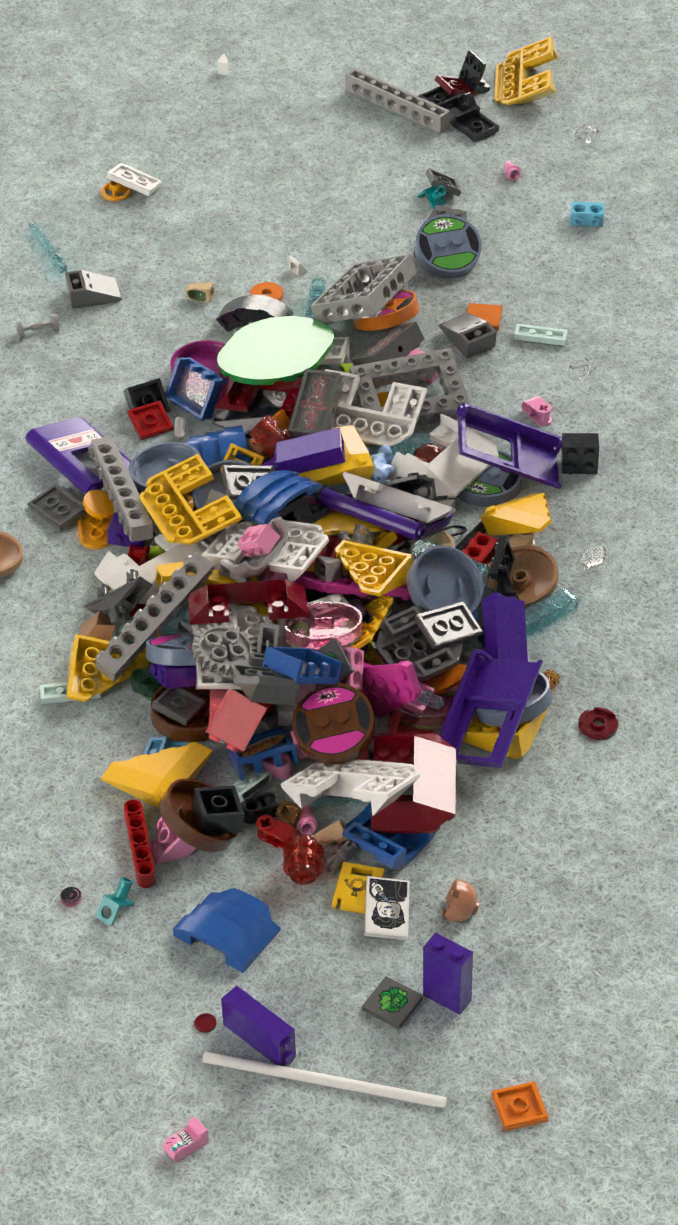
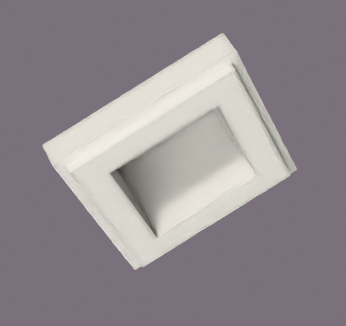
M223 54L217 62L218 74L229 76L228 62L225 54Z
M289 256V269L295 275L301 276L308 273L301 263L294 257Z

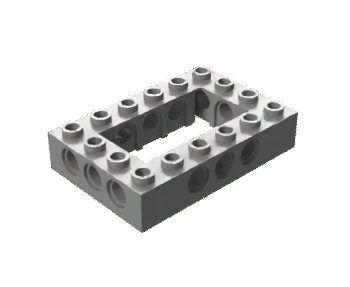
M411 254L353 264L310 306L315 320L329 325L336 321L342 323L348 319L359 320L366 316L368 318L375 317L384 308L385 304L390 302L391 298L398 294V291L405 287V284L417 273Z
M451 348L352 366L349 370L350 374L360 376V381L354 395L357 407L383 412L384 407L380 406L375 388H380V386L389 385L393 382H413L415 379L426 377L429 379L434 377L437 371L440 378L439 384L442 385L445 394L424 399L416 426L440 422V414L457 419L456 410L458 406L463 403L470 404Z

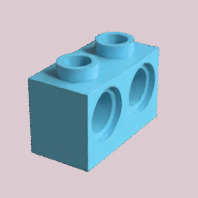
M572 201L571 225L603 226L604 203Z

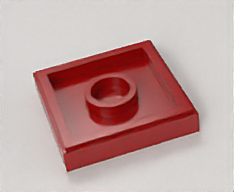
M161 401L127 411L140 440L174 430Z

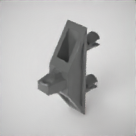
M130 569V573L126 572V584L109 592L110 587L108 585L102 584L101 588H97L98 599L83 607L93 614H96L98 611L102 612L110 618L111 623L120 627L124 625L125 615L135 608L153 585L141 576L138 577L139 573L137 570Z

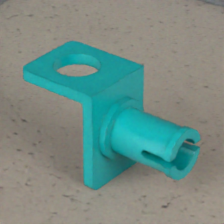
M431 186L417 195L418 198L425 195L433 209L436 205L442 206L446 204L443 197L446 194V190L442 191L445 189L444 186L437 188Z
M121 877L116 892L103 895L95 917L105 924L112 926L121 907L134 906L135 902L127 898L133 881L129 878ZM106 906H109L112 910L110 918H106L103 914V909Z

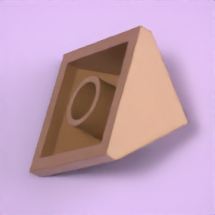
M98 611L82 623L79 635L111 641L113 637H118L120 627L111 623L109 617Z

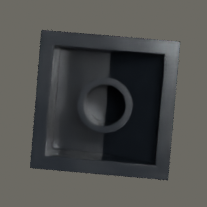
M160 378L123 390L130 410L161 401L166 413L171 412Z

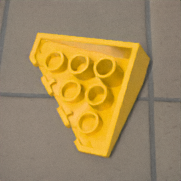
M343 426L340 429L345 441V462L299 473V476L321 483L322 486L346 484L343 476L344 472L371 480L373 463L367 448L354 426Z
M545 493L529 494L496 506H490L480 516L487 533L491 536L542 532L552 523Z
M335 510L329 511L330 514L315 523L322 527L323 533L326 535H336L344 530L348 531L349 534L387 531Z
M342 540L335 548L336 555L341 558L342 564L349 570L350 576L359 585L362 593L380 597L407 582V573L413 562L411 554Z
M380 596L365 605L366 610L373 616L369 624L366 622L365 624L362 623L355 614H351L321 632V634L327 637L328 642L334 638L339 640L340 622L346 619L350 620L359 627L360 635L351 644L341 646L359 649L371 642L394 600L390 596Z
M75 634L69 658L66 698L87 702L98 693L102 694L113 688V685L120 681L124 682L133 677L135 673L146 670L150 666V661L146 658V649H143L113 682L96 668L95 659L100 651H105L109 647L110 641ZM119 654L112 655L115 659L121 657Z
M548 709L538 717L518 725L506 757L519 759L526 754L536 737ZM477 717L472 718L473 721H470L463 742L492 752L502 726L487 725L479 721Z
M192 742L186 746L172 747L160 750L158 753L132 757V759L122 762H112L101 777V780L159 808L160 799L171 783L179 779L195 780L213 753V750L197 742Z

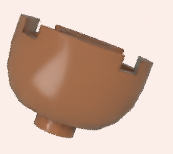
M457 878L454 880L445 898L448 908L446 910L443 907L441 918L452 922H464L469 919L471 914L475 915L480 905L479 902H476L477 893L475 888L461 879Z

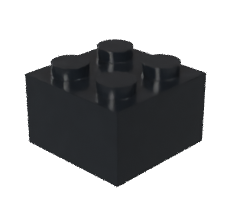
M562 433L561 474H598L600 448L598 433Z
M235 785L194 788L191 807L200 833L214 835L241 832L244 811Z

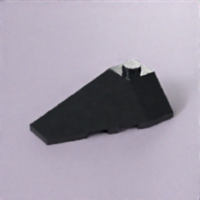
M264 406L250 408L248 412L218 411L213 424L221 428L243 426L245 437L264 436L269 443L272 437V426L269 419L280 408Z

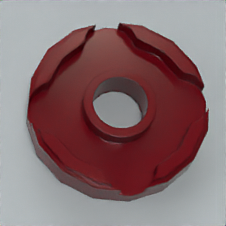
M596 707L594 710H585L580 715L578 725L583 735L588 738L604 740L612 737L617 732L619 722L612 711ZM595 721H601V722H603L604 724H603V725H595L594 722H595Z

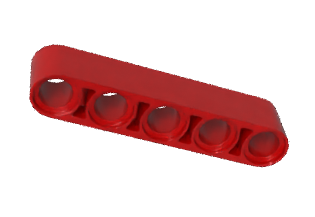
M131 799L124 804V815L136 879L140 887L150 888L156 883V876L143 807L139 800Z

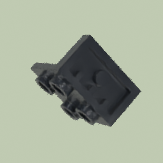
M468 50L459 78L474 92H489L490 86L482 79L486 63L474 52Z
M417 472L409 473L408 477H392L391 481L385 482L386 486L397 488L432 501L437 500L434 479L427 477V475H419Z

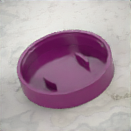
M200 340L180 347L171 357V376L177 359L190 357L228 381L230 376H224L220 372L217 363V356L226 344L214 340ZM188 369L182 390L193 394L206 395L212 382L201 378V375Z

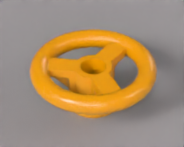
M113 180L101 188L102 197L109 201H122L129 198L132 194L131 188ZM107 189H109L110 191H112V195H111V196H109V195H107V194L105 193V191H106ZM123 192H127L126 194L117 197V195Z

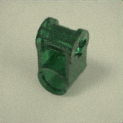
M138 668L131 673L132 690L151 701L154 692L162 684L145 669Z

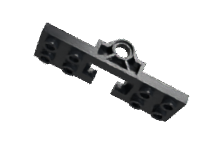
M439 86L418 95V97L447 110L456 107L462 111V113L450 119V124L474 142L499 132V125L480 113V107L476 104L474 96L470 92L450 95Z
M500 535L499 541L495 544V555L491 558L490 576L491 579H495L498 582L496 591H494L493 587H486L483 599L490 596L491 593H501L503 596H513L520 600L514 591L510 577L515 557L508 535ZM480 603L478 606V617L475 620L483 631L481 636H478V641L481 642L482 648L485 649L482 603Z

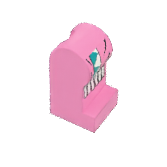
M194 1117L188 1121V1126L177 1134L170 1136L164 1142L163 1150L174 1162H179L209 1142L208 1130Z

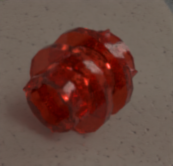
M266 415L258 422L249 434L255 440L252 444L255 446L260 442L265 447L261 453L264 455L267 452L273 458L275 457L276 443L292 438L287 434L288 428L286 427L281 431L276 426L280 420L277 418L274 421L269 415Z
M307 834L294 837L283 849V870L293 882L300 885L313 883L325 870V851L323 846L314 837Z

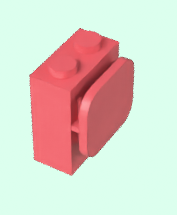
M228 689L205 732L210 734L209 739L217 743L220 741L226 743L227 749L235 753L238 750L244 752L267 708L256 702H250L246 696L233 689Z

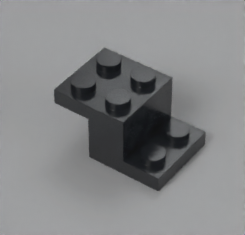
M298 495L278 511L279 517L283 520L313 524L330 514L326 506L309 504L305 495Z

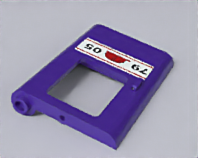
M77 417L33 428L26 434V442L84 495L89 491L104 488L103 479L96 476L74 456L88 452V448L91 447V439L104 437L85 419ZM119 450L129 471L131 460Z

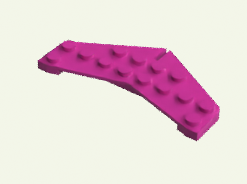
M305 571L294 581L296 584L305 586V589L326 593L357 594V597L367 598L370 595L362 593L359 585L354 582L352 577L342 576L341 579L325 582L314 575V572ZM407 583L382 595L400 597L402 600H412L408 592Z
M314 631L309 634L310 646H320L328 643L327 637L321 633ZM400 661L397 664L375 666L363 663L362 691L360 692L369 700L375 716L378 715V718L421 695V688L412 662Z

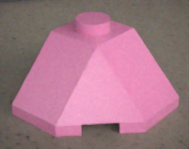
M162 817L158 820L156 829H159L156 841L153 840L151 845V851L156 864L189 856L196 849L177 837L166 825Z

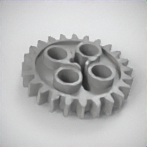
M214 623L213 628L206 625V629L200 628V633L196 632L192 643L193 657L197 658V663H203L202 668L210 667L209 672L216 670L217 675L220 672H224V675L227 676L232 662L243 658L248 652L256 653V642L251 641V635L246 636V630L240 632L239 626L233 629L232 624L225 627L224 623L221 626Z

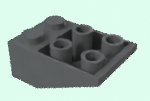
M84 270L65 272L66 287L72 308L122 300L116 278Z
M465 313L439 324V328L466 359L489 350L496 345L497 332L488 321L470 313Z

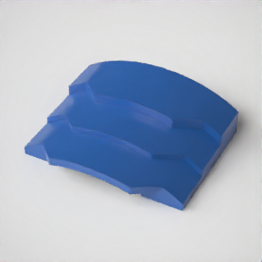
M243 426L225 427V431L189 436V441L186 444L198 450L202 460L208 467L224 460L231 443L247 449ZM237 452L235 458L250 464L248 456Z
M289 470L274 471L250 483L237 497L233 505L242 516V520L264 525L270 523L272 519L279 517L278 511L298 495L310 496L323 486L321 483L313 482L309 478L300 477L298 472Z
M369 803L358 816L346 823V829L342 835L358 843L360 848L375 855L376 860L391 869H398L412 861L437 832L376 833L371 830V803Z
M231 888L220 893L211 892L189 915H185L173 928V936L190 945L196 939L224 953L226 964L244 973L281 928L272 921L267 904L244 891Z

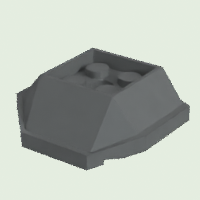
M415 605L382 620L375 652L385 665L397 664L400 661L412 662L418 681H426L458 666L463 643L458 642L433 650L414 620L417 614L428 611H424L423 608Z
M248 652L243 658L237 659L230 664L229 672L234 684H239L250 702L295 706L308 693L315 692L316 684H295L294 679L273 671L268 667H262L265 655L262 653ZM302 669L301 674H305L306 669Z

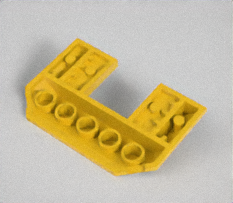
M551 36L510 52L503 63L500 62L496 65L494 101L506 105L524 104L557 92L552 83L553 74L550 69L530 77V68H535L558 59Z
M199 454L150 477L146 483L145 491L141 492L139 496L146 510L169 543L192 545L242 520V516L227 495L194 512L182 496L214 480L211 471Z

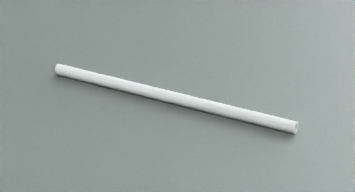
M206 1051L203 1055V1063L444 1109L447 1103V1097Z

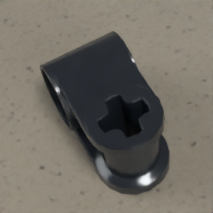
M266 792L245 799L242 802L244 811L243 821L247 824H255L257 819L263 815H269L273 818L280 816L283 809L280 804H277L275 794L273 792Z

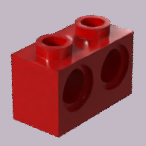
M478 532L474 538L470 539L468 546L462 552L468 555L476 565L481 563L486 568L491 562V558L495 555V544L498 542V539Z

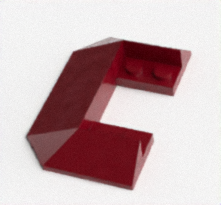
M304 374L297 376V380L286 383L283 380L276 381L273 385L244 384L233 381L232 377H229L214 407L215 409L248 412L259 390L288 392L280 410L284 409L287 416H292Z
M286 579L209 584L188 594L190 625L229 622L228 604L267 602L269 620L309 617L305 587Z
M374 733L373 761L413 764L415 771L418 770L420 772V778L413 783V795H401L392 804L374 816L372 815L371 807V830L376 833L437 832L443 823L455 817L456 748L436 733Z

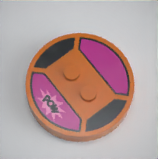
M399 290L398 294L394 295L391 301L386 303L384 308L375 317L368 318L366 316L359 320H353L354 327L359 330L374 331L400 325L418 314L420 308L417 296L412 291Z

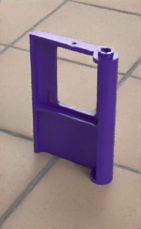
M467 403L458 406L456 415L458 416L459 455L557 489L562 487V484L559 483L557 454L561 449L562 437ZM466 427L509 441L511 461L468 447L466 443Z
M325 488L319 498L321 506H326L329 509L416 541L446 527L452 518V515H448L424 526L422 522L403 517V515L400 516L395 514L396 512L392 513L389 512L390 510L356 500L350 490L340 494Z
M473 650L439 734L440 737L456 748L457 764L502 768L542 666V660L526 662L493 659L491 655L483 650ZM476 709L507 711L489 757L458 755Z

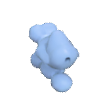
M383 445L380 447L378 454L370 456L373 463L371 480L383 484L394 472V467L391 465L393 461L392 450L388 445Z

